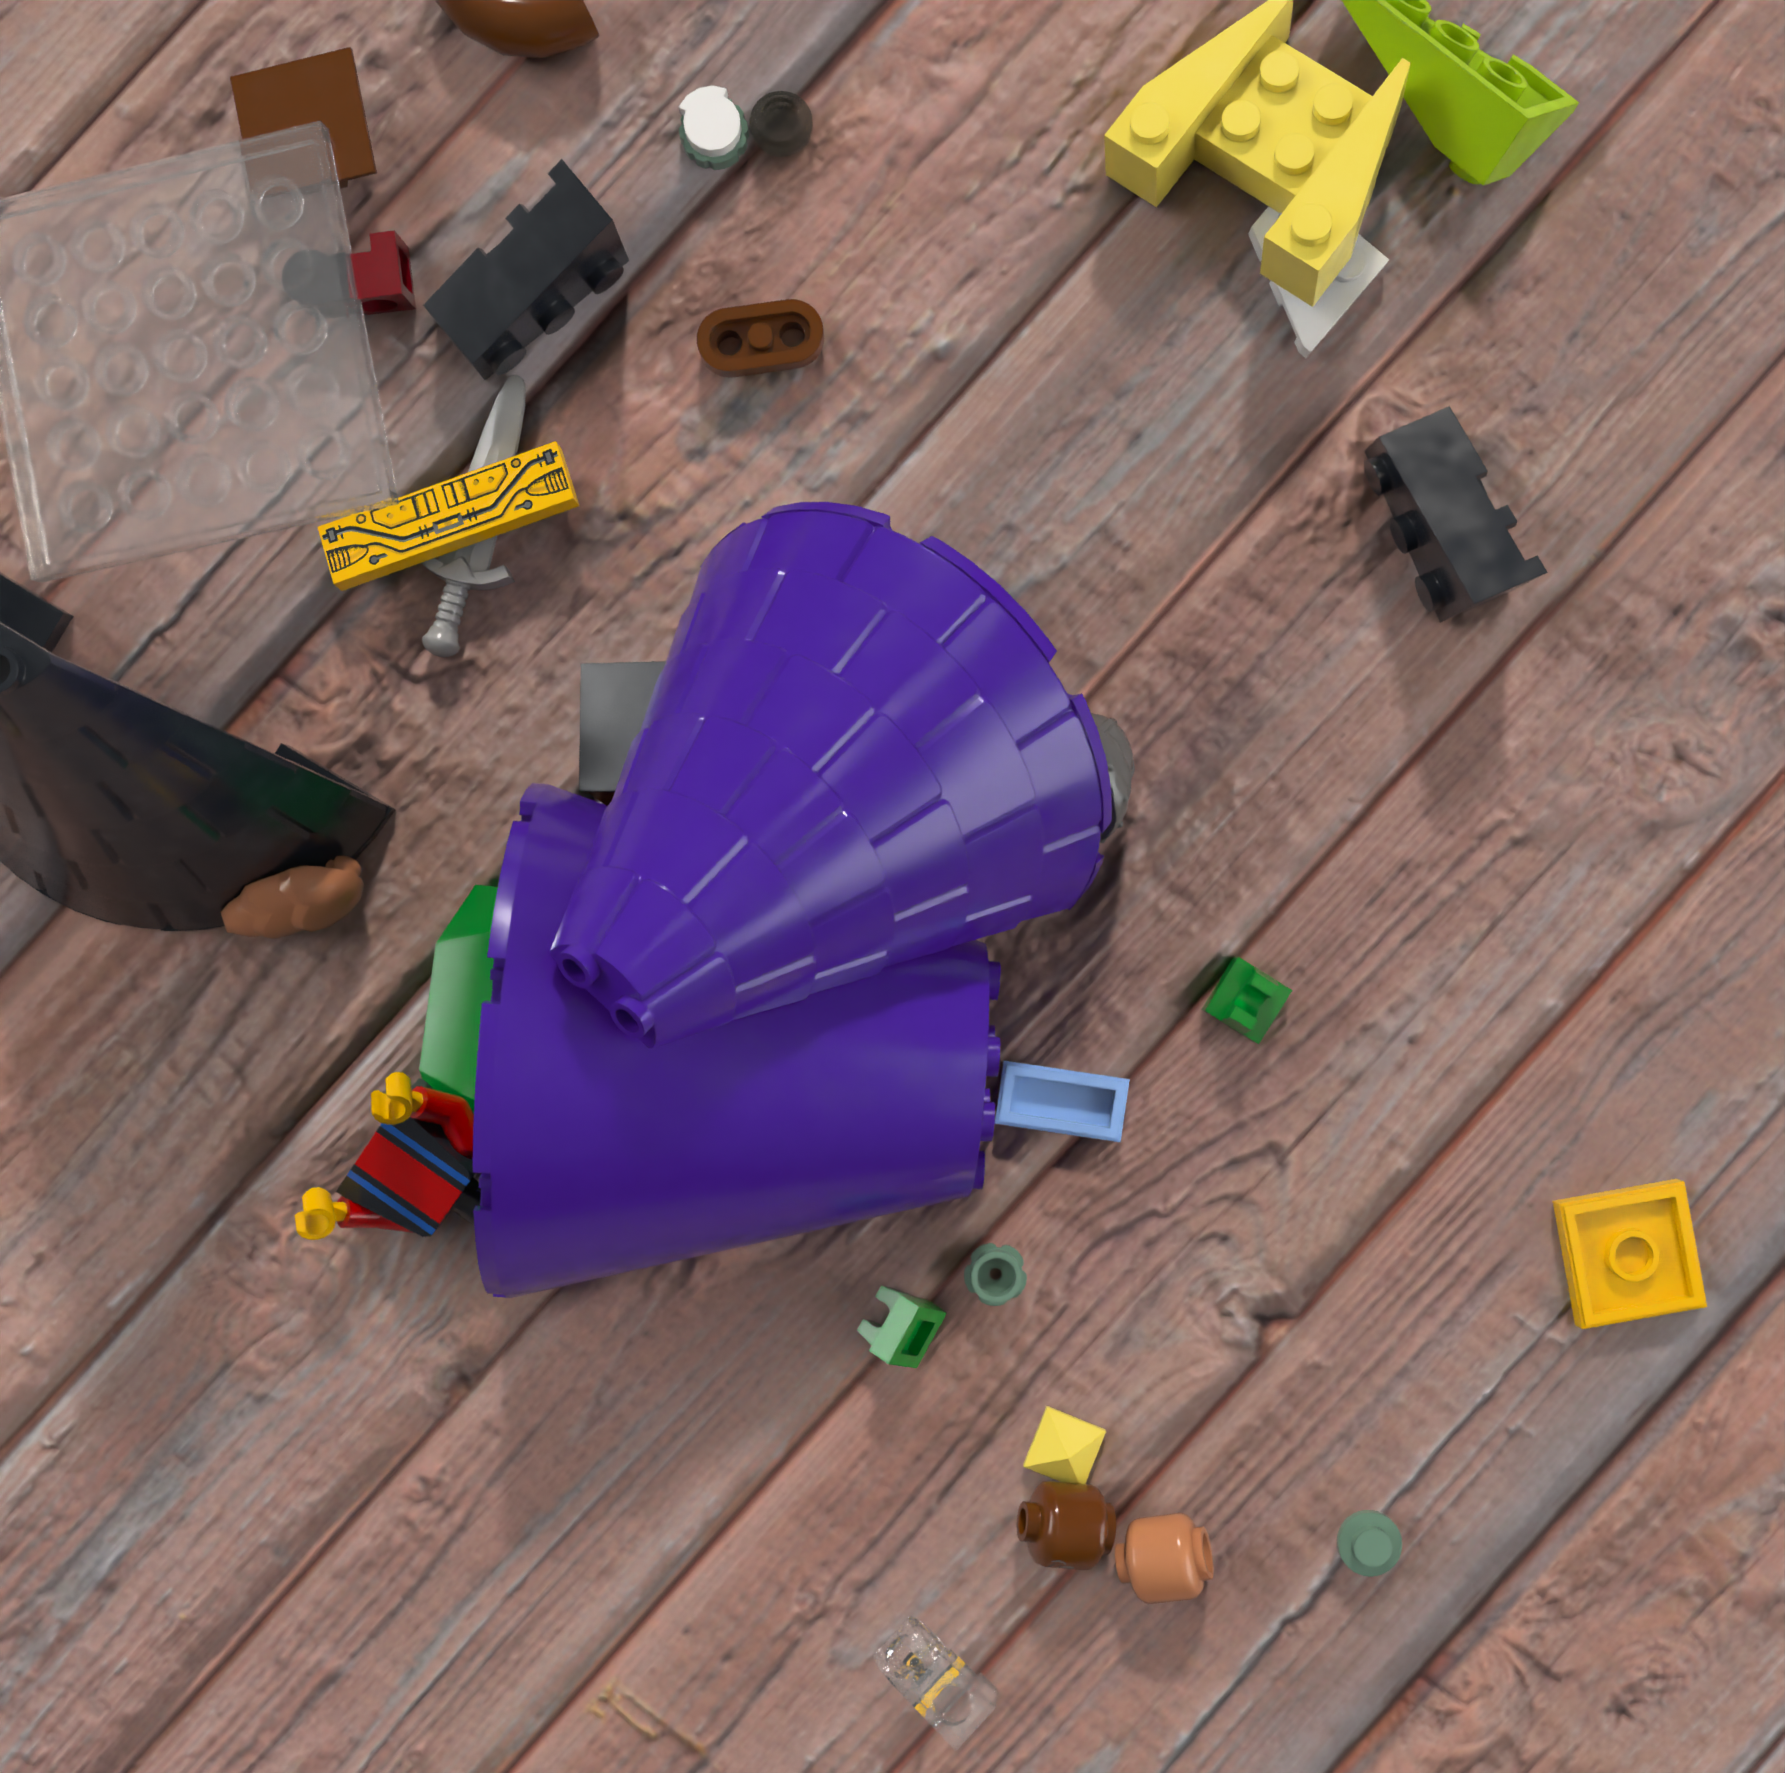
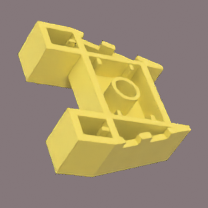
M1268 0L1142 86L1104 135L1106 176L1157 208L1193 160H1196L1278 213H1282L1264 236L1260 274L1313 307L1352 256L1366 208L1369 205L1376 178L1402 106L1411 63L1402 58L1376 93L1371 96L1286 44L1290 36L1293 0Z

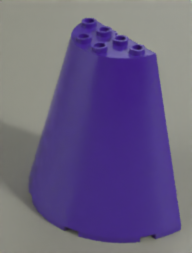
M532 783L527 787L520 800L519 815H521V821H513L499 877L487 958H494L493 968L490 969L492 996L491 1001L482 1002L477 1051L473 1123V1173L482 1174L479 1177L481 1203L480 1206L474 1208L473 1213L478 1266L487 1294L503 1298L518 1297L970 1196L972 1189H983L985 1151H979L980 1141L992 1142L995 1125V1102H990V1088H985L986 1076L997 1077L1000 1064V1037H995V1025H989V1000H998L1001 965L999 961H989L986 943L973 940L952 946L943 951L884 967L878 975L809 994L804 1000L731 1020L727 1024L656 1048H648L639 1039L632 1038L621 1031L613 1021L610 1011L585 988L577 987L568 981L560 971L557 961L551 957L550 953L580 876L584 873L607 805L549 784Z

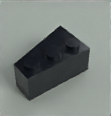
M562 159L548 173L556 184L529 212L523 204H518L505 218L514 229L487 254L483 249L477 248L423 305L484 380L494 373L497 375L505 374L517 366L526 355L525 347L543 332L550 335L564 327L575 313L573 307L592 291L595 294H601L612 287L624 272L622 266L629 261L613 219Z
M1450 406L1379 436L1365 450L1368 459L1364 461V471L1368 483L1376 495H1384L1393 515V518L1389 521V526L1394 542L1403 554H1410L1419 574L1415 578L1418 596L1423 606L1429 612L1435 611L1440 623L1508 594L1548 573L1538 555L1525 561L1512 539L1508 529L1515 527L1518 521L1508 505L1495 510L1481 481V478L1487 476L1488 470Z

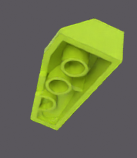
M1341 0L1389 75L1402 58L1411 63L1403 98L1434 147L1451 160L1449 162L1450 169L1458 177L1469 183L1482 184L1484 186L1510 177L1579 105V102L1532 65L1514 54L1508 63H1505L1480 50L1477 41L1481 34L1464 23L1459 27L1446 20H1437L1435 22L1430 19L1428 15L1432 10L1426 0Z

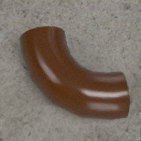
M435 0L465 36L505 56L544 59L582 47L599 37L596 25L583 0Z

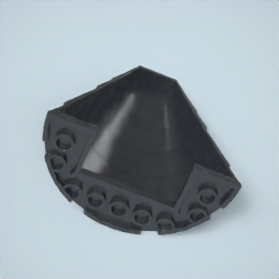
M0 572V861L17 877L43 895L76 912L118 925L161 929V931H193L225 927L221 911L230 901L241 894L246 885L291 868L300 866L325 867L329 860H334L337 856H348L356 860L378 836L396 810L287 744L281 743L274 754L174 707H170L112 679L53 654L52 651L74 616Z

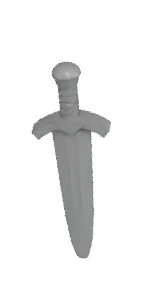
M512 375L509 377L499 392L481 433L468 472L517 455L526 398V385L520 376ZM497 536L439 556L438 560L433 558L422 562L429 571L446 583L442 591L444 594L440 598L441 604L438 605L439 611L435 616L436 621L433 622V626H430L428 632L422 637L424 647L431 654L439 657H450L459 651L457 627L461 623L460 617L463 616L464 611L462 610L466 605L465 599L468 598V591L490 590L515 582L510 570L505 565L490 569Z

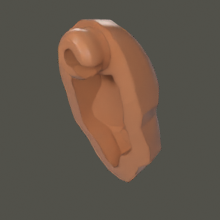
M337 856L334 860H329L325 867L300 866L291 868L246 885L241 894L230 901L221 911L227 933L247 937L264 936L276 939L301 931L313 932L328 928L347 916L360 901L364 888L363 881L360 878L361 866L352 857Z

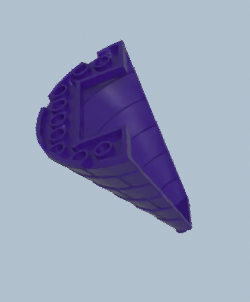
M799 502L774 507L762 515V519H757L748 524L743 522L729 532L710 551L700 566L701 569L690 604L680 618L664 669L661 671L655 684L640 732L631 742L612 802L604 811L584 873L580 876L550 950L551 957L557 961L558 967L565 978L575 986L585 988L610 1011L615 1024L628 1036L639 1039L648 1048H656L727 1024L731 1020L804 1000L809 994L878 975L884 967L1014 929L1021 921L1066 909L1070 910L1091 886L1104 859V855L1098 851L1101 833L1106 830L1112 821V795L1106 756L1087 702L1082 693L1071 695L1065 691L1049 664L1057 650L1030 615L1000 584L975 563L943 541L930 536L919 544L893 531L890 526L889 515L859 506L833 502Z

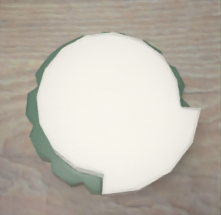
M717 86L701 87L685 97L679 106V111L682 115L679 135L681 144L689 159L695 160L696 164L702 168L711 167L713 170L725 169L738 162L739 156L744 154L748 147L749 129L744 112L739 105H734L732 100L728 98L727 89Z

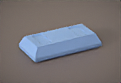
M1004 1060L995 1124L1121 1142L1130 1079Z

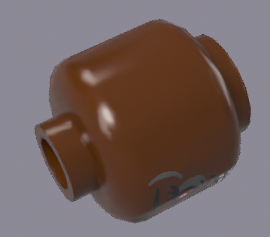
M1043 1481L1035 1488L1030 1501H1023L1019 1506L1016 1524L1017 1536L1019 1541L1027 1542L1029 1553L1036 1564L1051 1568L1091 1570L1100 1562L1102 1555H1108L1112 1551L1116 1537L1115 1510L1111 1503L1105 1502L1102 1493L1095 1486Z

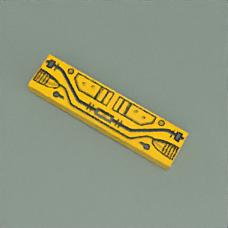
M555 441L318 526L317 528L333 584L341 591L579 507L580 505L563 451Z

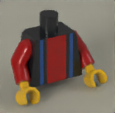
M391 1073L385 1079L386 1094L379 1090H374L371 1093V1112L374 1119L380 1122L381 1125L336 1190L342 1196L337 1202H333L331 1194L326 1189L314 1187L306 1191L302 1196L304 1211L295 1214L297 1233L302 1238L308 1240L325 1238L333 1231L337 1221L340 1228H377L431 1237L451 1211H454L474 1225L473 1210L476 1206H480L481 1188H479V1181L475 1179L478 1173H473L474 1114L468 1101L460 1096L434 1090L421 1078L411 1086V1080L405 1073Z

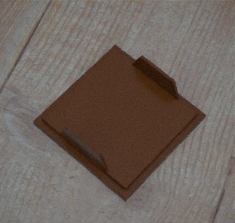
M351 47L230 77L253 198L256 203L294 193L309 197L348 187V180L377 174L353 49Z

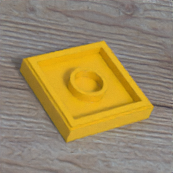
M1671 1179L1552 1201L1573 1317L1577 1327L1587 1329L1707 1307L1684 1181Z

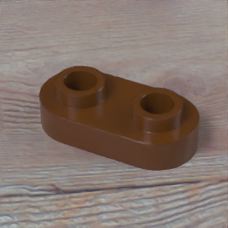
M797 299L718 309L705 317L697 332V347L705 366L713 373L728 378L805 367L819 356L824 344V330L819 314L811 305ZM789 329H798L805 337L798 346L789 347L781 341L783 333ZM734 337L740 340L742 346L739 352L734 355H724L721 353L719 346L724 339Z

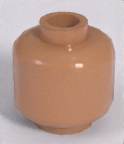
M1185 1513L1137 1518L1128 1525L1125 1543L1116 1544L1115 1563L1120 1582L1122 1584L1131 1583L1135 1594L1145 1604L1194 1599L1202 1592L1204 1581L1213 1579V1555L1206 1528L1204 1526L1196 1527L1192 1519Z

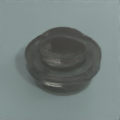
M775 91L763 96L754 105L750 115V130L753 140L765 153L776 157H787L801 151L809 142L813 131L812 114L807 103L798 95L788 91Z

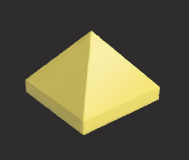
M1046 1406L1023 1466L1060 1482L1085 1484L1106 1430Z

